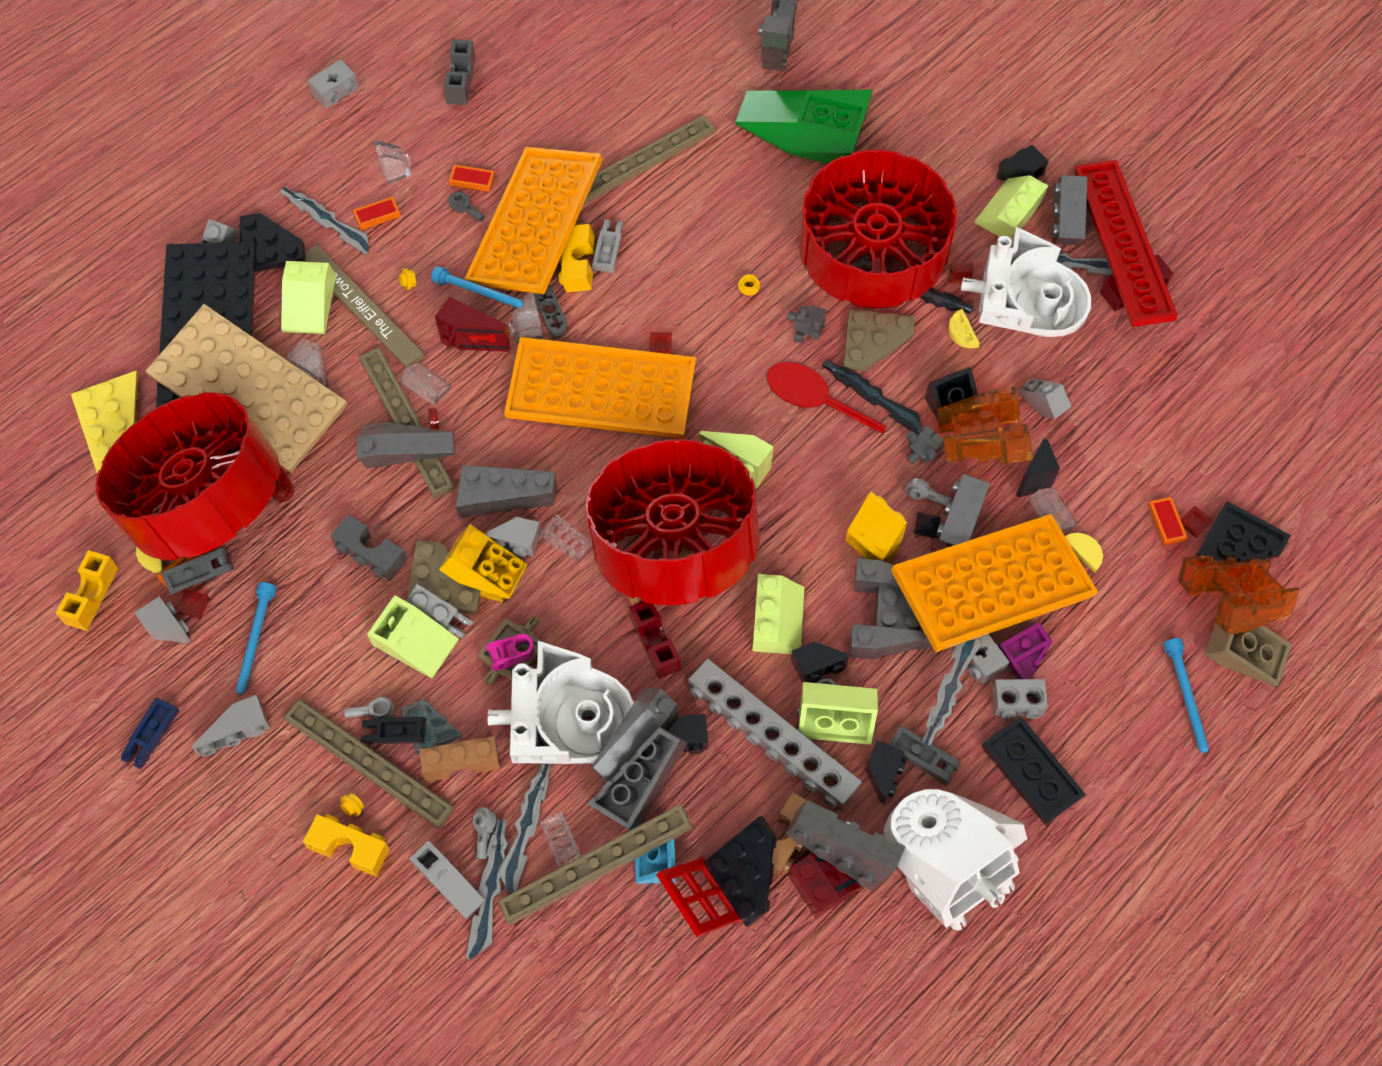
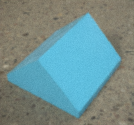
M674 839L635 859L636 883H661L656 874L661 870L675 866Z

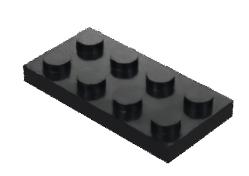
M1021 716L989 738L981 746L1045 826L1086 795Z

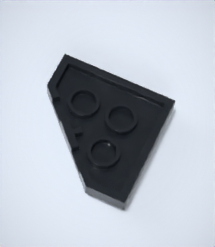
M261 213L240 216V242H255L256 244L255 272L285 267L286 261L305 262V244L301 239Z
M1227 501L1194 558L1214 569L1276 558L1282 553L1291 535Z
M763 816L757 817L704 862L746 927L754 924L769 912L770 908L768 897L769 887L772 885L774 864L772 860L777 837Z

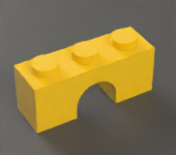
M590 224L574 225L560 257L562 269L558 273L559 283L563 284L568 293L592 290L593 271L588 260H579L585 255L594 254L595 235Z
M87 551L77 570L81 576L78 591L75 594L66 592L56 611V615L65 625L85 631L88 630L119 569L110 556Z
M317 814L303 840L304 845L314 852L331 858L334 850L339 845L345 843L352 844L354 850L349 862L353 868L377 877L390 850L385 842L386 839L375 833H372L371 836L364 834L360 827L349 824L348 827L339 823L340 820L334 816L326 814L323 817Z

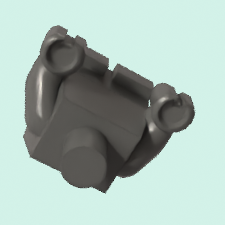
M800 306L797 313L790 311L787 320L794 321V329L798 331L794 335V341L802 343L805 335H810L813 339L818 340L825 326L826 309L815 306Z
M928 425L919 435L912 430L906 435L911 452L907 460L911 464H914L918 459L922 463L930 462L944 448V440Z

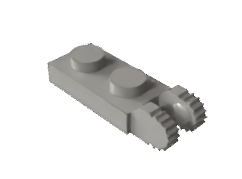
M604 220L596 246L592 270L614 273L622 239V221H618L615 232L609 231L611 226L610 220Z
M419 583L416 584L406 602L415 606L460 638H463L465 633L462 629L451 624L454 616L469 626L473 622L471 618L458 611L459 608Z

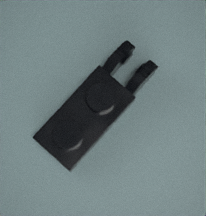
M386 717L377 718V720H363L362 726L368 729L376 728V735H362L360 742L378 744L424 743L427 718Z

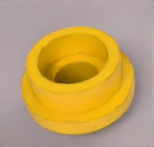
M404 268L402 273L399 274V282L406 290H411V287L416 286V277L413 270Z
M747 274L739 280L738 289L742 294L751 296L759 291L760 282L754 275Z
M349 793L340 798L342 803L340 807L346 815L358 817L361 814L364 805L355 794Z

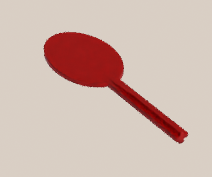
M792 362L777 363L768 370L767 381L771 390L784 401L806 408L826 404L880 433L885 432L887 426L830 397L825 380L814 370Z

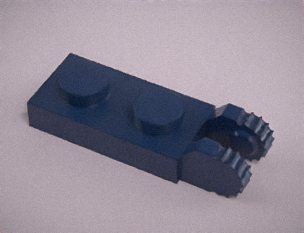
M156 697L129 738V743L121 755V760L126 763L131 761L139 746L142 750L134 762V767L142 769L180 710Z

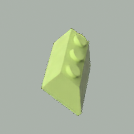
M1030 175L1008 178L974 223L999 237L1007 236L1012 240L1016 227L1022 229L1043 202L1048 185Z
M758 574L752 651L792 654V650L801 647L805 587L784 576Z
M803 682L798 731L808 739L871 745L878 712L877 689Z

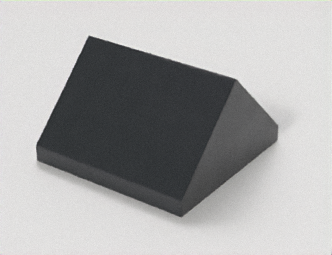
M968 366L929 382L925 400L941 425L981 409L971 367Z
M1044 438L1023 476L1016 496L1024 497L1051 490L1060 467L1047 439Z

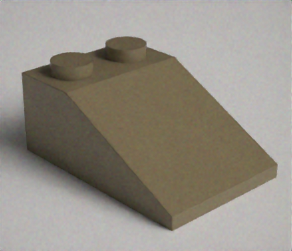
M1240 609L1218 613L1204 655L1223 667L1277 687L1279 686L1292 644Z

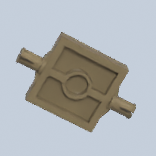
M532 615L525 626H522L506 618L485 646L496 640L506 639L518 634H527L533 640L534 655L529 661L519 664H526L531 667L538 657V641H541L535 637L532 631L540 620ZM521 644L517 647V650L520 652H525L529 649L527 644ZM484 646L477 657L487 664L491 670L483 678V681L491 686L498 675L512 680V669L518 664L504 670L493 671L490 653L486 651Z

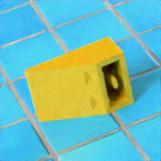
M871 491L848 528L845 541L864 558L882 560L888 563L899 553L907 522L901 513L892 510L881 496H876Z
M470 524L458 536L439 570L459 584L509 599L528 564Z

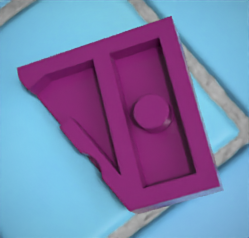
M1040 622L999 644L998 647L1008 659L1009 666L1018 679H1031L1043 656L1051 646L1052 640Z

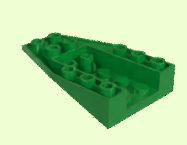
M873 89L746 91L735 124L790 155L829 164L839 157L851 155L856 151L863 121H866L870 108Z

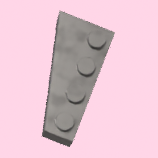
M462 465L456 503L459 519L468 518V515L479 514V516L489 515V512L502 511L503 513L511 512V509L517 508L531 509L552 506L555 503L557 488L555 472Z
M659 727L636 751L637 753L620 768L621 770L587 804L628 830L638 827L643 822L688 742L670 731Z
M807 800L796 811L785 833L797 844L803 845L817 857L824 859L836 867L838 871L845 873L862 887L868 888L871 891L896 870L906 846L898 842L894 846L884 841L885 836L875 832L874 836L859 829L860 824L853 821L843 822L838 819V814Z

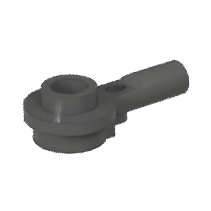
M458 191L450 195L448 202L454 211L466 212L479 222L484 220L485 215L470 205L469 196L466 193Z

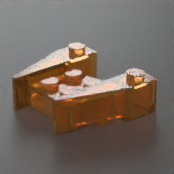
M1015 386L990 390L937 409L939 432L953 433V435L944 436L946 461H964V458H978L979 462H988V459H1000V463L1032 460L1031 436L1027 424H1013L1001 427V424L1020 421L1019 398Z
M1205 555L1183 558L1178 583L1189 594L1198 595L1200 593L1220 591L1223 596H1220L1214 621L1227 634L1249 632L1293 614L1299 593L1298 587L1285 589L1268 572L1271 564L1269 560L1251 559V562L1243 563L1236 562V558L1226 557L1225 561L1214 560L1213 556Z

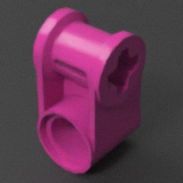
M518 634L506 639L496 640L485 646L493 662L491 665L493 671L504 670L510 666L529 661L534 655L533 640L527 634ZM521 644H527L529 649L525 652H520L517 650V647Z

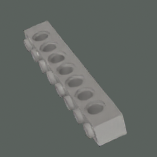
M708 658L688 679L689 692L696 699L700 700L702 698L708 703V707L713 713L723 715L733 729H740L744 732L750 743L755 746L760 745L765 749V754L771 760H778L784 765V769L791 776L796 777L797 775L804 781L803 784L808 790L813 793L818 792L823 796L824 802L829 807L842 811L860 789L862 781ZM716 686L721 691L719 693H712L709 691V688ZM735 701L739 703L740 706L736 709L730 708L727 704L729 702ZM748 717H756L759 722L750 724L746 719ZM774 732L778 735V738L771 740L765 734ZM793 747L798 753L789 755L785 752V749ZM806 763H813L817 769L809 771L804 765ZM831 778L837 785L829 787L825 785L824 780Z

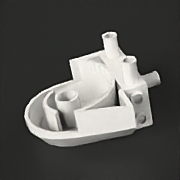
M1018 227L1015 229L1012 240L1007 236H1001L997 240V245H991L984 269L983 281L965 277L962 279L961 291L981 294L978 312L979 323L1027 332L1040 337L1065 336L1080 328L1085 323L1091 310V295L1087 284L1074 271L1057 262L1061 248Z
M538 641L537 669H533V667L526 664H518L512 669L511 710L489 709L488 725H511L510 757L512 763H594L634 702L629 691L617 679L592 668L590 658ZM588 716L594 717V719L591 721L583 720Z
M925 789L915 792L899 802L889 814L884 827V841L894 846L897 842L906 846L897 867L906 876L910 890L946 928L951 926L954 930H962L960 923H962L963 927L966 926L967 922L964 915L985 899L993 908H996L998 904L995 900L1001 905L1005 899L1004 894L1011 893L1009 886L1012 891L1015 889L1013 878L1020 872L1017 864L1019 859L1013 849L1026 841L1027 836L1022 823L1002 813L950 792L938 789Z

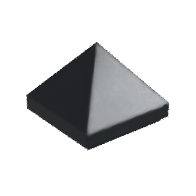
M918 512L914 534L937 539L936 534L941 517Z

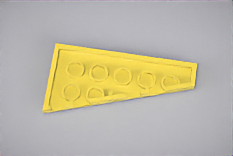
M137 370L71 394L97 473L101 469L102 461L111 446L131 425L137 422L136 400H138L137 382H139Z

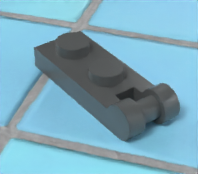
M225 547L161 572L170 595L233 570L232 562L229 563L226 557L228 553ZM217 559L220 567L213 569L211 560Z
M900 726L889 745L904 751L903 758L931 774L939 782L948 785L952 779L951 774L959 768L960 761L933 744L928 746V741H925L923 744V738ZM939 761L945 764L943 770L936 766Z

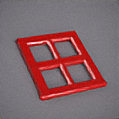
M702 857L661 870L656 874L696 937L738 921L742 922L707 868ZM701 870L712 888L703 891L691 873ZM682 876L694 895L684 898L672 879ZM718 895L729 913L719 916L708 897ZM698 901L710 920L700 923L689 907V904Z

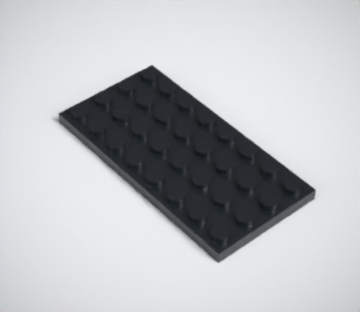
M255 242L166 244L159 355L203 304L252 336L256 266ZM157 382L156 408L180 398Z

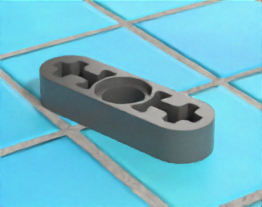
M549 284L545 292L546 299L543 300L542 294L533 293V298L549 335L554 338H561L567 333V322ZM553 306L556 310L552 313H546L544 308ZM556 319L558 326L561 327L560 329L554 327L553 320Z

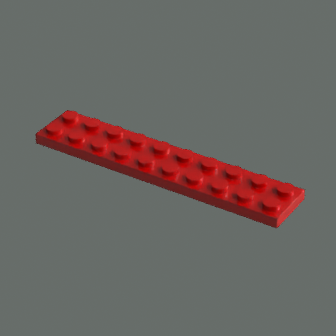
M1117 160L1075 166L1074 172L1076 176L1087 177L1086 205L1131 326L1137 327L1176 321L1178 314Z

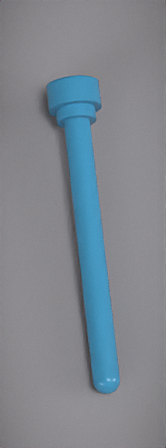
M436 266L432 271L431 280L439 285L449 283L517 308L523 307L524 303L521 299L453 276L444 267Z
M259 582L257 585L256 594L259 601L236 687L238 694L246 692L267 605L276 594L277 587L270 583Z
M1181 638L1165 641L1163 643L1164 651L1173 660L1198 749L1200 752L1206 753L1209 749L1182 659L1183 650L1185 649Z

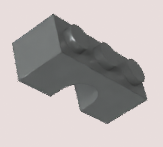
M452 40L450 50L451 71L446 72L444 83L447 104L467 105L476 58L473 41Z
M347 515L330 535L334 543L333 547L343 555L345 553L349 554L355 563L362 567L366 565L380 579L384 577L391 581L408 560L405 551L386 538L375 548L365 547L366 541L371 537L368 528L350 515Z

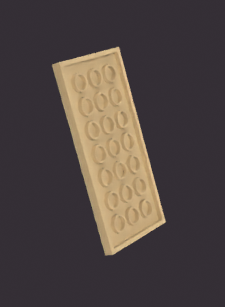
M205 304L202 305L146 370L150 377L179 397L192 396L204 392H216L237 399L275 449L280 467L290 474L348 405L346 400Z

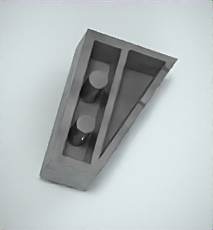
M1061 175L1058 182L1054 183V224L1052 226V237H1055V244L1081 245L1085 240L1087 177Z
M965 474L962 475L961 480L956 479L952 492L956 493L953 502L948 501L944 514L948 515L945 524L940 523L936 536L940 537V544L951 547L970 540L990 483Z

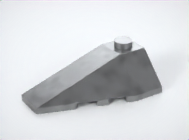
M382 422L364 425L357 436V459L367 469L455 455L454 433L449 431Z
M644 688L591 766V769L604 781L608 782L659 727L669 730L679 718L677 703L661 688Z

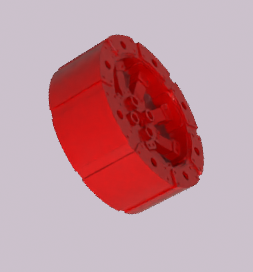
M858 151L845 157H839L827 164L814 176L803 200L799 248L804 266H807L810 277L820 288L843 302L847 300L853 302L855 306L865 308L896 307L908 300L912 302L927 293L939 281L947 265L957 222L955 200L952 192L948 190L946 182L927 164L914 157L901 155V153L895 151ZM867 201L866 205L859 208L851 204L855 202ZM881 201L895 204L896 206L891 207L890 205L881 203ZM832 215H839L848 220L846 224L824 225ZM911 215L914 216L919 221V223L922 224V226L907 224V222H903L902 220ZM841 240L850 242V245L835 258L825 251V246L829 245L830 242ZM907 240L921 242L922 245L928 246V251L922 259L905 245ZM868 254L869 261H871L870 272L851 266L859 257L861 258ZM886 254L896 257L905 267L904 271L887 273V270H885Z
M204 392L192 396L187 395L167 402L150 411L138 422L131 425L115 441L105 455L101 469L98 470L95 484L96 496L100 505L144 554L161 560H178L179 557L183 556L191 558L211 551L236 536L237 531L242 527L246 528L256 519L275 491L276 486L274 484L275 480L279 479L280 462L273 446L237 399L216 392ZM228 450H239L236 453L222 456ZM162 503L158 513L152 514V510Z
M685 439L651 442L642 447L638 446L609 462L599 472V476L596 480H593L586 498V515L596 563H598L599 571L605 580L616 590L630 598H641L643 602L657 605H682L698 602L699 598L706 596L711 598L738 582L747 573L751 561L754 562L757 556L760 536L756 490L753 478H750L749 470L737 457L718 446ZM718 509L722 510L729 518L709 516L706 513ZM638 510L645 513L639 517L630 518ZM711 533L725 536L726 539L718 546L713 547L703 536ZM636 534L642 536L624 551L617 546V541L623 540L626 536ZM683 547L695 552V554L688 555V557L679 558ZM663 548V558H645L652 550L656 551Z

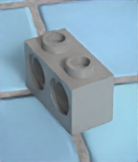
M996 679L992 686L994 716H1001L1005 719L1026 716L1027 718L1034 719L1043 716L1048 708L1045 679ZM1007 696L1011 698L1013 703L1004 702L1002 697ZM1027 696L1034 697L1037 703L1029 702Z

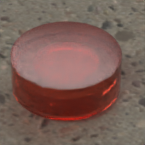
M428 409L429 429L439 430L437 409Z

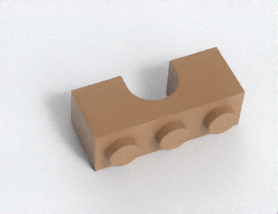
M494 736L419 749L422 774L426 782L451 778L452 772L462 769H472L476 773L501 769L498 747Z
M792 792L782 808L778 820L789 827L796 811L807 800ZM791 837L785 840H777L776 848L773 851V875L780 878L783 872L788 874L789 868L795 861L792 859L793 854L796 850L800 852L804 846L797 844Z

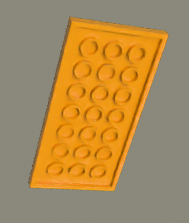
M525 147L464 280L484 287L545 294L603 161L601 154Z
M520 337L504 415L505 418L684 439L696 357Z
M1052 514L893 565L891 568L894 578L935 653L1089 599L1098 593Z

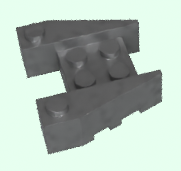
M772 0L771 16L766 15L764 24L760 23L758 36H762L761 55L762 68L786 72L791 41L794 37L797 0Z
M857 559L853 591L877 594L875 626L852 625L849 657L873 660L885 655L902 654L904 651L932 648L891 572L893 565L882 560Z

